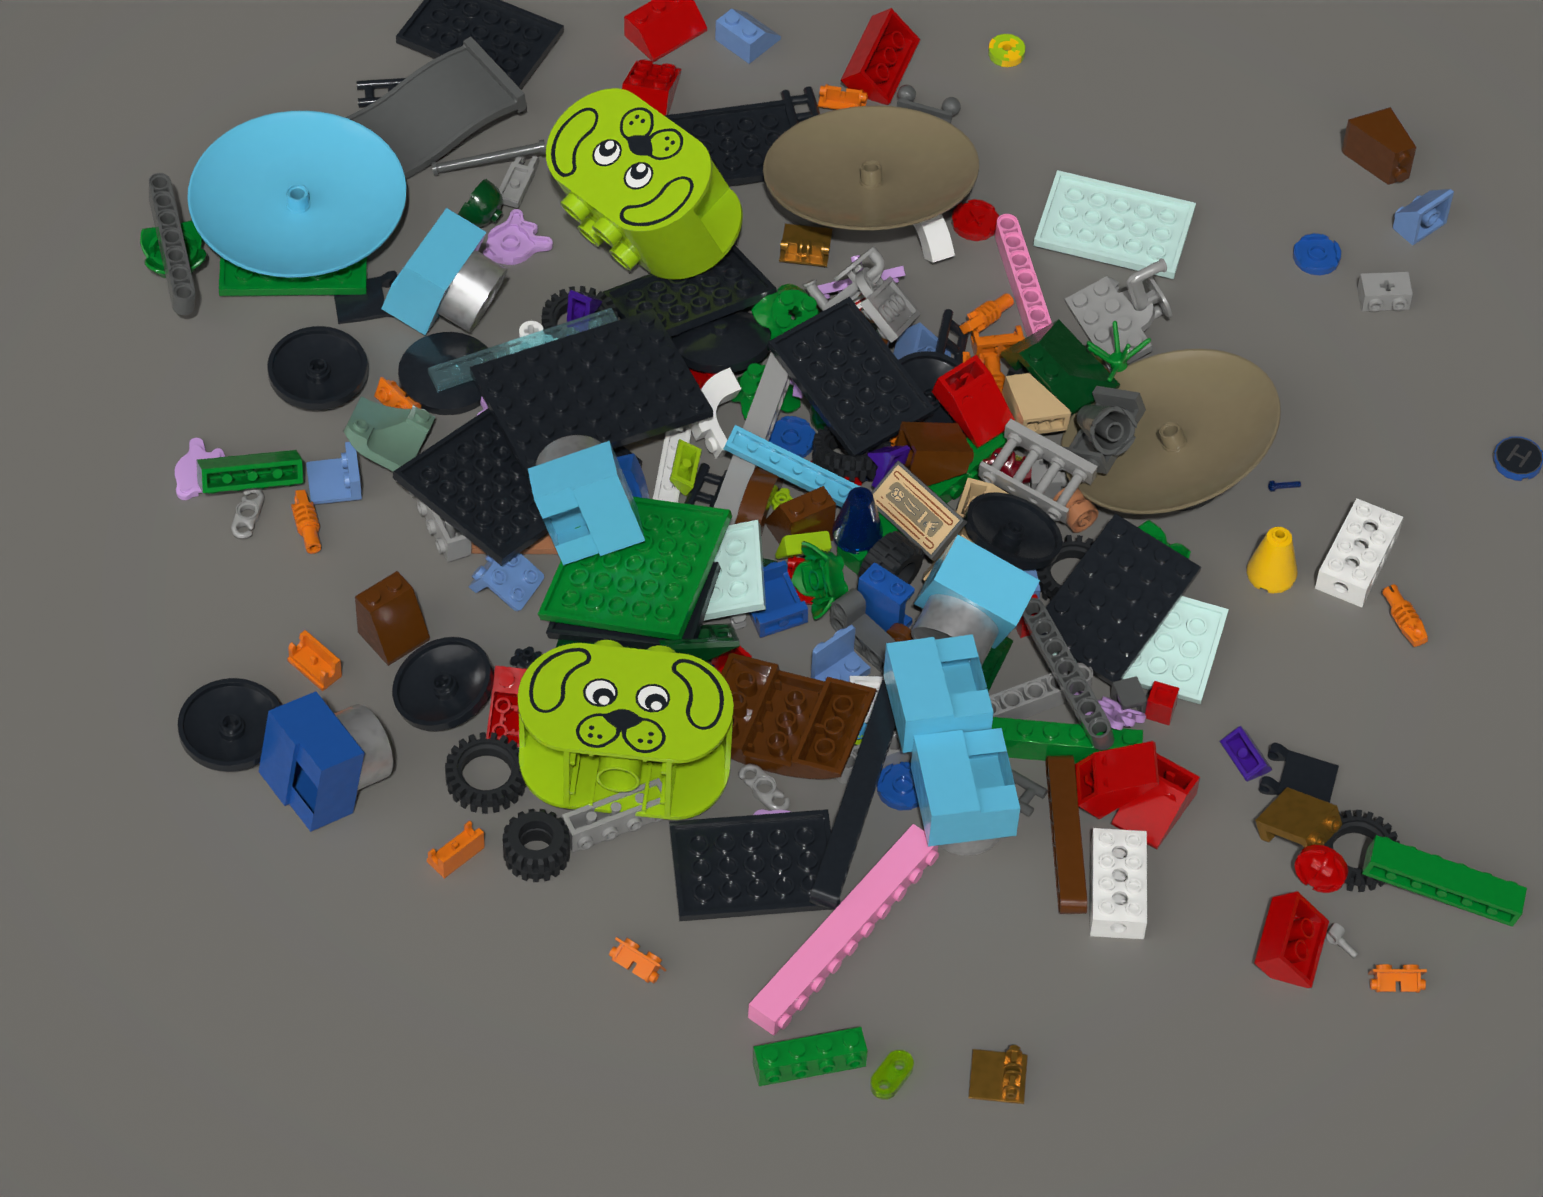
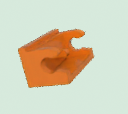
M1021 325L1015 326L1016 331L1014 333L979 337L978 330H972L973 336H971L970 341L974 355L979 357V354L982 353L984 359L989 355L1003 358L1001 356L1003 350L1025 339Z
M304 630L300 633V642L297 646L292 642L290 643L287 661L320 690L324 691L342 677L341 660Z
M468 821L464 824L463 832L438 851H435L433 848L428 852L427 863L445 879L485 848L484 832L480 828L474 831L472 829V822Z

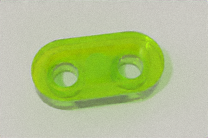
M903 1050L891 1052L871 1078L870 1088L875 1097L879 1099L894 1097L912 1074L914 1060L908 1052ZM900 1065L903 1067V1069L898 1070L895 1068V1066ZM886 1085V1086H888L889 1088H888V1089H881L880 1086Z

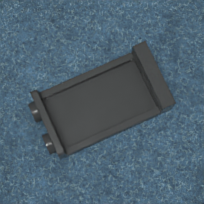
M1096 386L1092 392L1096 401L1095 405L1123 407L1133 414L1137 424L1146 411L1139 392ZM1082 429L1079 430L1069 447H1063L1098 466V473L1108 474L1118 455H1104L1098 452Z

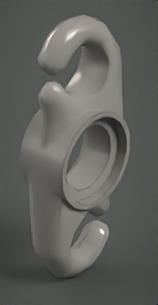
M259 488L244 490L243 494L246 496L242 497L241 502L236 507L231 530L238 539H246L252 536V531L250 530L254 529V524L260 518L264 494ZM252 493L258 495L257 498L252 500L246 497ZM246 509H251L255 512L249 517L241 515V512ZM243 526H247L249 528V530L244 533L238 531V529Z
M747 764L740 769V779L745 778L747 771H752L756 774L752 779L746 778L744 783L750 786L754 798L761 801L770 811L787 810L789 808L790 799L788 797L784 799L782 806H777L773 803V800L776 798H784V793L776 787L775 779L767 775L758 765ZM761 784H767L772 789L767 793H762L757 787Z

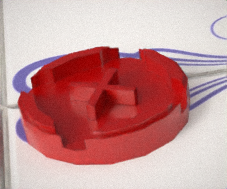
M968 200V203H960L953 210L951 224L954 231L962 238L971 241L987 240L995 234L999 214H997L995 208L990 203L983 200Z
M1314 844L1305 847L1298 854L1294 865L1296 875L1300 881L1306 886L1309 884L1314 887L1312 890L1317 892L1331 893L1339 890L1348 876V867L1344 858L1334 849L1325 845Z

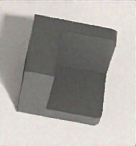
M1137 676L1112 682L1110 698L1120 703L1122 709L1136 707L1138 711L1146 712L1147 698Z

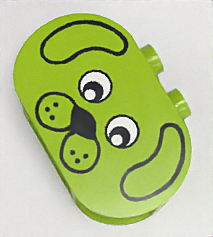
M617 88L593 92L570 106L553 126L546 145V161L552 176L567 195L560 202V205L570 216L580 222V225L577 227L578 230L592 244L599 247L605 241L612 246L609 250L610 254L627 270L631 271L638 263L651 274L660 278H689L713 267L734 245L743 220L741 202L714 165L708 150L698 139L635 94Z
M600 640L595 644L572 643L551 649L538 657L528 667L518 689L519 766L522 778L529 790L537 798L559 808L576 810L586 805L593 806L594 802L621 792L632 791L645 783V790L638 792L644 794L643 803L635 801V796L638 793L614 801L621 804L620 812L642 805V811L635 813V816L669 820H682L697 816L715 804L724 792L729 779L734 707L729 685L720 672L709 663L689 654L676 653L667 646L656 645L644 650L625 648L612 640ZM660 779L662 782L661 793L657 786L649 788L650 781ZM660 798V804L646 809L647 802ZM614 802L595 808L594 812L612 813L611 804Z

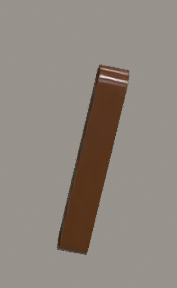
M1046 756V780L1059 914H1086L1087 890L1074 756Z

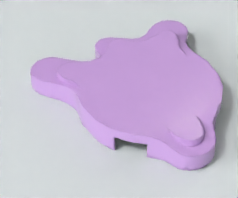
M514 209L510 212L507 221L497 225L489 232L483 255L496 263L515 265L526 261L536 252L551 250L553 248V241L550 237L536 236L535 234L538 232L537 224L525 221L523 212L519 209Z
M193 438L190 440L188 453L180 458L175 466L176 495L179 499L189 500L192 497L199 496L198 493H202L197 482L196 460L225 457L222 449L216 448L212 452H206L202 439Z
M1083 691L1076 692L1074 695H1079ZM1103 696L1102 700H1098L1113 729L1122 730L1123 726L1133 727L1135 722H1145L1146 714L1131 708L1122 709L1120 703ZM1090 711V712L1086 713L1085 715H1091V714H1093L1094 712H1093V711Z

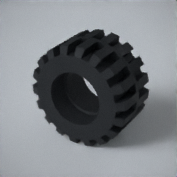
M899 531L890 532L877 541L869 550L861 564L858 580L873 563H877L910 585L921 568L924 551Z
M528 809V813L522 811L518 813V818L512 817L509 820V825L506 824L503 834V858L506 861V867L508 870L512 869V874L516 877L521 875L524 881L533 879V882H539V879H544L545 882L550 880L551 875L554 877L560 875V870L564 871L570 858V835L567 825H564V820L561 817L556 819V813L552 811L547 814L545 809H540L539 812H534V809ZM531 841H543L549 845L541 850H531L524 847L525 844Z

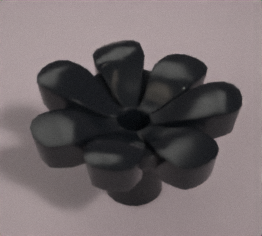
M530 646L523 650L518 648L510 659V665L516 666V668L528 669L543 654L540 651L534 652V648Z

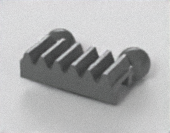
M910 85L901 86L897 92V107L928 113L948 123H951L952 116L958 114L961 109V104L955 97H948L943 101V110L915 103L913 101L916 97V91Z

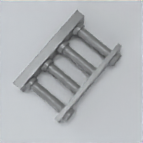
M1010 418L1005 426L1004 434L1008 441L991 466L983 461L980 463L979 476L984 482L992 483L1014 496L1033 503L1046 512L1054 521L1060 520L1066 524L1069 517V509L1065 506L1081 482H1087L1090 485L1093 483L1098 466ZM1021 446L1027 449L1029 454L1012 478L1001 472L1000 469L1014 448ZM1037 458H1043L1050 462L1051 465L1036 488L1032 489L1021 483ZM1065 470L1072 474L1073 477L1058 500L1054 501L1043 495L1058 471Z

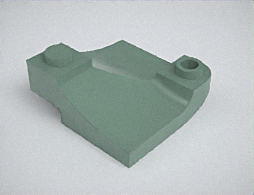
M361 396L343 432L351 445L360 454L391 471H395L416 457L435 416L414 405L411 409L394 408L378 404Z

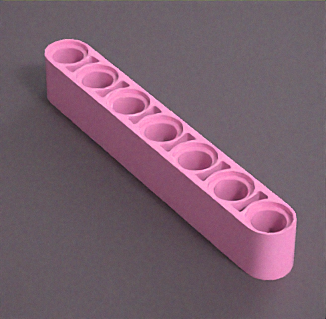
M1003 214L997 219L995 240L1028 337L1048 326L1052 321L1019 222L1014 215Z

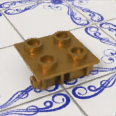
M785 224L780 246L779 262L827 267L833 229Z
M1011 1045L1006 1052L973 1049L969 1099L1024 1104L1028 1055L1023 1054L1017 1045Z

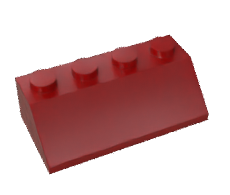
M892 8L873 15L849 61L841 81L849 89L863 90V92L867 93L868 100L885 105L890 104L920 42V38Z

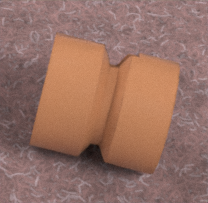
M1079 488L1076 489L1065 506L1069 509V517L1066 524L1073 532L1078 533L1090 527L1098 517V510L1083 496ZM1064 489L1054 497V501L1058 500Z

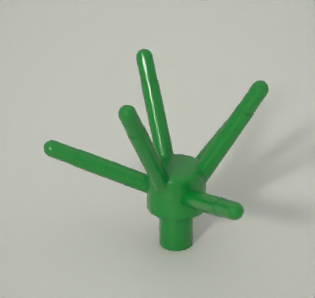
M1117 321L1112 323L1115 343L1114 353L1110 355L1092 342L1087 341L1086 343L1089 351L1110 364L1112 371L1107 379L1108 382L1113 380L1117 372H1122L1127 368L1128 359L1151 342V338H1147L1130 352L1131 345L1126 344L1122 353L1120 350Z

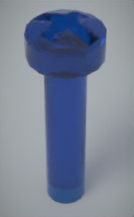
M1269 481L1268 484L1270 492H1275L1276 489L1301 487L1300 481L1280 483Z

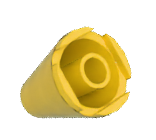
M1271 528L1248 561L1246 573L1249 581L1257 589L1260 590L1261 587L1268 590L1267 593H1282L1290 589L1297 578L1298 570L1292 534L1286 528Z

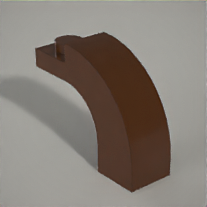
M757 466L745 489L735 524L758 520L761 525L762 536L771 502L776 492L782 487L784 479Z

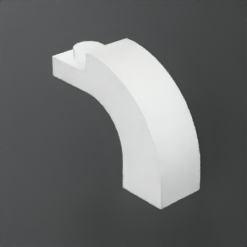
M942 214L913 224L921 242L924 259L937 262L955 256L952 240Z
M730 368L712 376L701 389L713 409V417L690 424L695 440L705 438L707 449L713 453L716 459L727 453L723 449L727 439L716 417L717 406L734 399L741 390Z

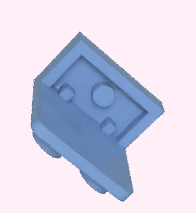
M521 553L502 566L487 555L485 557L487 560L486 564L479 566L472 574L474 580L469 585V588L478 593L485 587H488L514 611L521 610L543 581L544 574Z

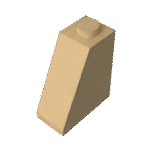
M1030 373L1014 374L1005 377L1002 394L1016 422L1038 434L1067 430L1071 416L1070 410Z

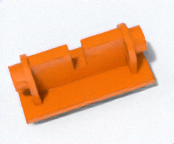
M826 84L820 87L818 107L838 110L866 106L868 95L863 90L846 88V92H844L842 87Z
M380 377L374 397L383 405L402 409H411L414 405L422 409L419 402H415L409 396L405 397L406 393L395 381Z
M617 937L615 938L620 945L618 948L614 946L609 953L613 962L618 963L627 970L630 969L634 962L637 963L632 973L647 983H655L658 980L659 974L657 971L659 969L664 972L666 971L660 964L662 959L648 951L644 955L638 951L640 946L629 938H626L625 941Z
M1389 964L1376 965V969L1368 972V975H1375V979H1370V989L1376 992H1396V982H1400V992L1420 993V990L1426 989V981L1421 979V975L1425 974L1427 969H1419V965L1413 964L1403 965V969H1392V965Z

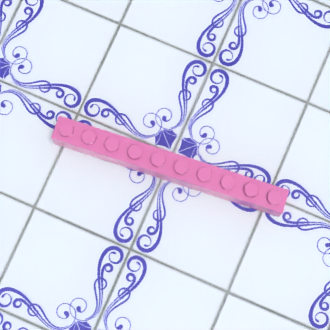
M912 824L749 1003L748 1018L773 1036L780 1029L784 1030L789 1025L792 1015L797 1010L801 1011L806 1006L813 992L817 993L821 990L830 973L835 974L838 971L842 960L847 955L851 956L855 952L858 942L863 937L867 938L872 933L875 923L879 919L883 920L889 914L893 903L903 899L911 883L916 884L920 880L923 870L928 865L932 866L939 857L938 845L928 847L925 831Z

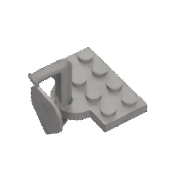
M875 246L858 257L834 278L837 281L846 274L853 283L830 301H828L816 285V279L803 284V287H806L810 296L815 298L817 305L822 311L849 296L854 300L863 294L866 299L860 305L863 307L864 315L869 320L875 322L880 335L891 343L920 315V312L891 276L886 280L881 278L885 263ZM868 256L875 265L872 268H863L860 262Z
M1163 258L1132 274L1126 282L1128 287L1126 291L1118 293L1108 276L1065 298L1068 308L1089 341L1110 355L1115 352L1113 321H1117L1120 350L1123 353L1126 344L1131 345L1130 352L1147 339L1144 331L1151 326L1154 319L1162 315L1168 318L1173 316L1168 301L1152 277L1159 272L1167 271V264ZM1144 280H1146L1150 289L1147 293H1145L1142 283ZM1151 343L1128 359L1127 363L1130 364L1154 351ZM1101 359L1107 367L1108 371L1111 373L1112 369L1110 364Z

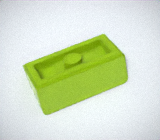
M679 439L669 480L686 496L694 487L702 449Z
M821 531L786 535L782 538L775 557L782 559L805 556L802 552L803 541L809 542L823 551H830L832 547L829 532Z

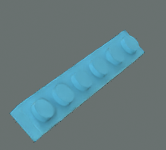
M737 425L734 426L723 448L809 492L824 486L836 505L858 516L862 513L867 502L866 499L871 494V491Z

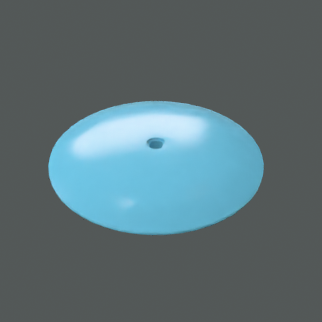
M286 111L268 114L251 119L227 131L214 141L200 157L194 167L188 186V207L192 222L201 238L213 251L222 258L246 270L287 278L331 273L346 268L367 257L378 249L395 230L403 214L406 202L405 175L401 163L389 145L373 131L355 121L317 111Z

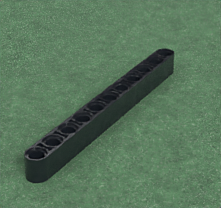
M884 677L809 903L833 910L837 908L896 729Z

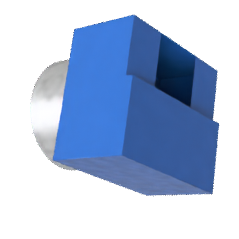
M317 691L268 711L259 773L284 806L290 804L310 832L353 814L357 790L383 780L391 774L393 756L388 737L378 718L366 706L356 704L333 713Z

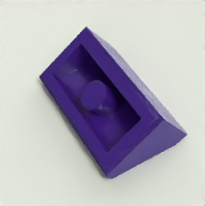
M1239 726L1220 740V743L1247 782L1273 770L1243 727Z

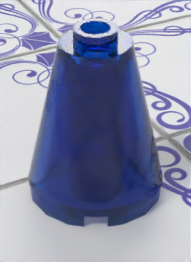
M856 487L850 490L832 529L836 545L852 554H859V551L866 550L868 553L874 544L883 537V526L873 494L865 487Z

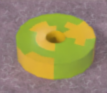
M997 35L989 43L988 56L996 65L1013 67L1023 61L1026 46L1015 35Z

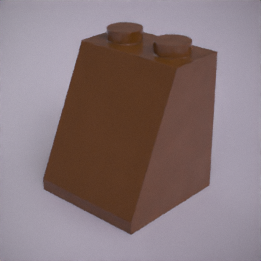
M1391 107L1348 119L1342 152L1345 156L1388 185L1409 179L1416 146Z
M901 423L895 446H909L910 451L904 465L927 486L967 473L969 464L973 461L974 452L958 423Z
M822 486L780 504L767 517L765 524L779 545L782 538L786 535L828 531L830 541H833L836 503L825 487Z
M398 571L355 596L358 633L388 666L430 641V636L413 587Z

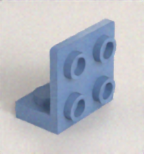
M345 442L346 452L341 453V458L306 463L310 499L314 505L362 499L357 452L350 442Z
M853 625L838 630L832 638L816 645L812 652L811 678L826 681L827 677L849 682L850 676H867L870 674L871 667L854 652L856 628Z

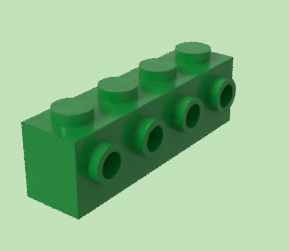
M297 450L196 460L197 482L202 493L214 494L221 491H242L251 488L264 489L271 486H292L303 483L302 458Z
M857 1027L754 1046L753 1066L758 1086H765L866 1067L868 1050L862 1028Z

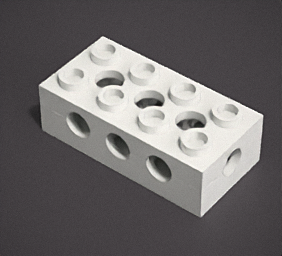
M1356 498L1319 570L1315 589L1363 607L1399 536L1403 516Z
M1093 828L1090 845V936L1144 939L1147 925V831Z

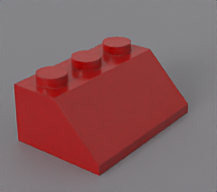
M651 0L624 16V36L652 62L659 60L707 31L706 23L694 0Z
M1298 891L1272 897L1254 964L1272 979L1304 988H1312L1329 920Z

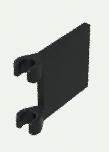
M388 271L382 276L367 279L366 294L334 295L338 324L361 322L383 317L394 318V316L381 309L384 304L382 287L390 288L397 277V272Z
M1276 742L1272 743L1268 752V758L1273 761H1285L1280 783L1269 776H1264L1259 786V792L1266 795H1280L1288 787L1330 803L1339 765L1288 750Z

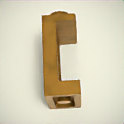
M1288 787L1255 820L1261 840L1270 842L1277 835L1301 844L1304 848L1314 844L1324 845L1342 826L1337 805Z

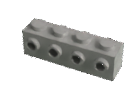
M416 497L418 511L421 516L424 515L426 518L428 532L430 535L434 534L437 550L440 554H444L447 562L471 555V541Z
M660 779L650 781L649 788L657 786L661 793L662 782ZM645 783L632 791L621 792L594 802L593 806L586 805L562 814L564 825H567L569 829L571 851L586 850L592 847L593 844L604 840H612L628 831H636L643 825L651 822L662 821L663 819L635 816V813L642 811V805L620 812L621 804L614 802L645 790ZM636 794L635 801L643 803L644 794ZM660 798L647 802L646 809L660 804ZM614 802L611 804L612 813L594 812L595 808Z

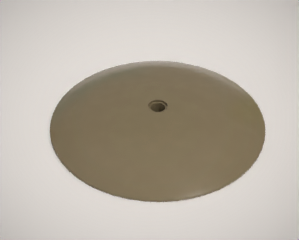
M894 106L849 107L825 112L806 119L784 132L772 144L766 154L763 165L765 184L771 195L783 207L809 221L849 230L893 229L934 218L962 201L973 188L979 173L977 151L973 143L961 130L931 114Z
M1212 349L1170 351L1147 357L1128 365L1124 371L1117 372L1114 378L1120 383V387L1117 389L1139 392L1146 408L1145 413L1137 424V428H1135L1134 436L1136 438L1134 443L1127 451L1118 455L1108 474L1097 472L1096 478L1091 485L1087 482H1081L1078 488L1085 498L1101 507L1131 514H1156L1181 510L1207 501L1225 492L1246 477L1260 463L1277 435L1280 425L1281 406L1273 382L1261 368L1251 361L1229 352ZM1078 412L1071 415L1068 428L1064 430L1061 443L1063 447H1069L1081 429L1077 422ZM1065 471L1066 476L1070 481L1073 476L1072 474Z

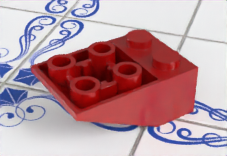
M639 60L634 63L622 84V89L635 94L661 114L668 115L682 69L676 68L673 64L665 63L658 65L653 64L650 60Z
M974 355L939 377L932 390L934 396L956 423L959 424L960 428L977 449L1005 432V426L1010 418L1015 421L992 373L977 355Z
M495 665L486 739H490L491 732L497 733V740H500L501 736L505 735L508 737V743L514 740L517 743V747H519L518 689L527 669Z
M1149 741L1095 752L1076 763L1078 806L1096 818L1101 819L1159 785L1156 742Z
M1157 754L1159 785L1121 806L1111 823L1121 830L1147 831V844L1155 849H1158L1196 796L1200 776Z

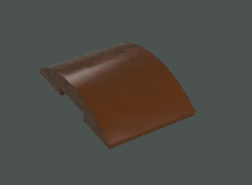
M730 653L721 675L729 685L734 704L731 759L745 765H758L767 772L797 778L832 779L841 777L876 695V688L827 677L826 681H821L781 671L779 664Z

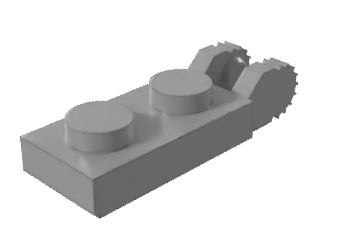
M525 155L516 157L515 161L511 163L499 188L503 197V205L519 208L538 167L539 157L533 156L528 166L523 165Z

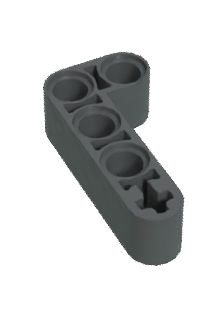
M852 588L832 602L831 625L836 632L853 625L856 628L854 649L883 674L886 643L897 641L865 613L866 601L858 590Z

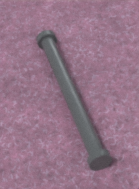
M543 139L535 144L442 163L434 161L431 162L434 176H438L439 173L539 152L546 154V148Z

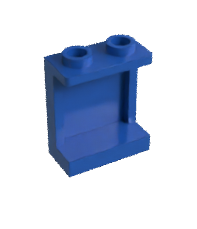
M786 561L772 562L763 567L766 609L749 612L759 637H765L807 623L808 607L805 601L800 600L788 574Z
M873 563L859 577L858 591L866 601L865 613L885 632L894 623H900L909 628L912 625L913 618L905 614L906 601L914 594L915 588L877 563Z

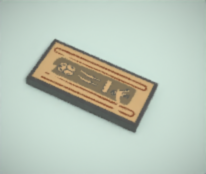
M900 461L896 462L866 499L933 561L937 560L967 524L963 517Z

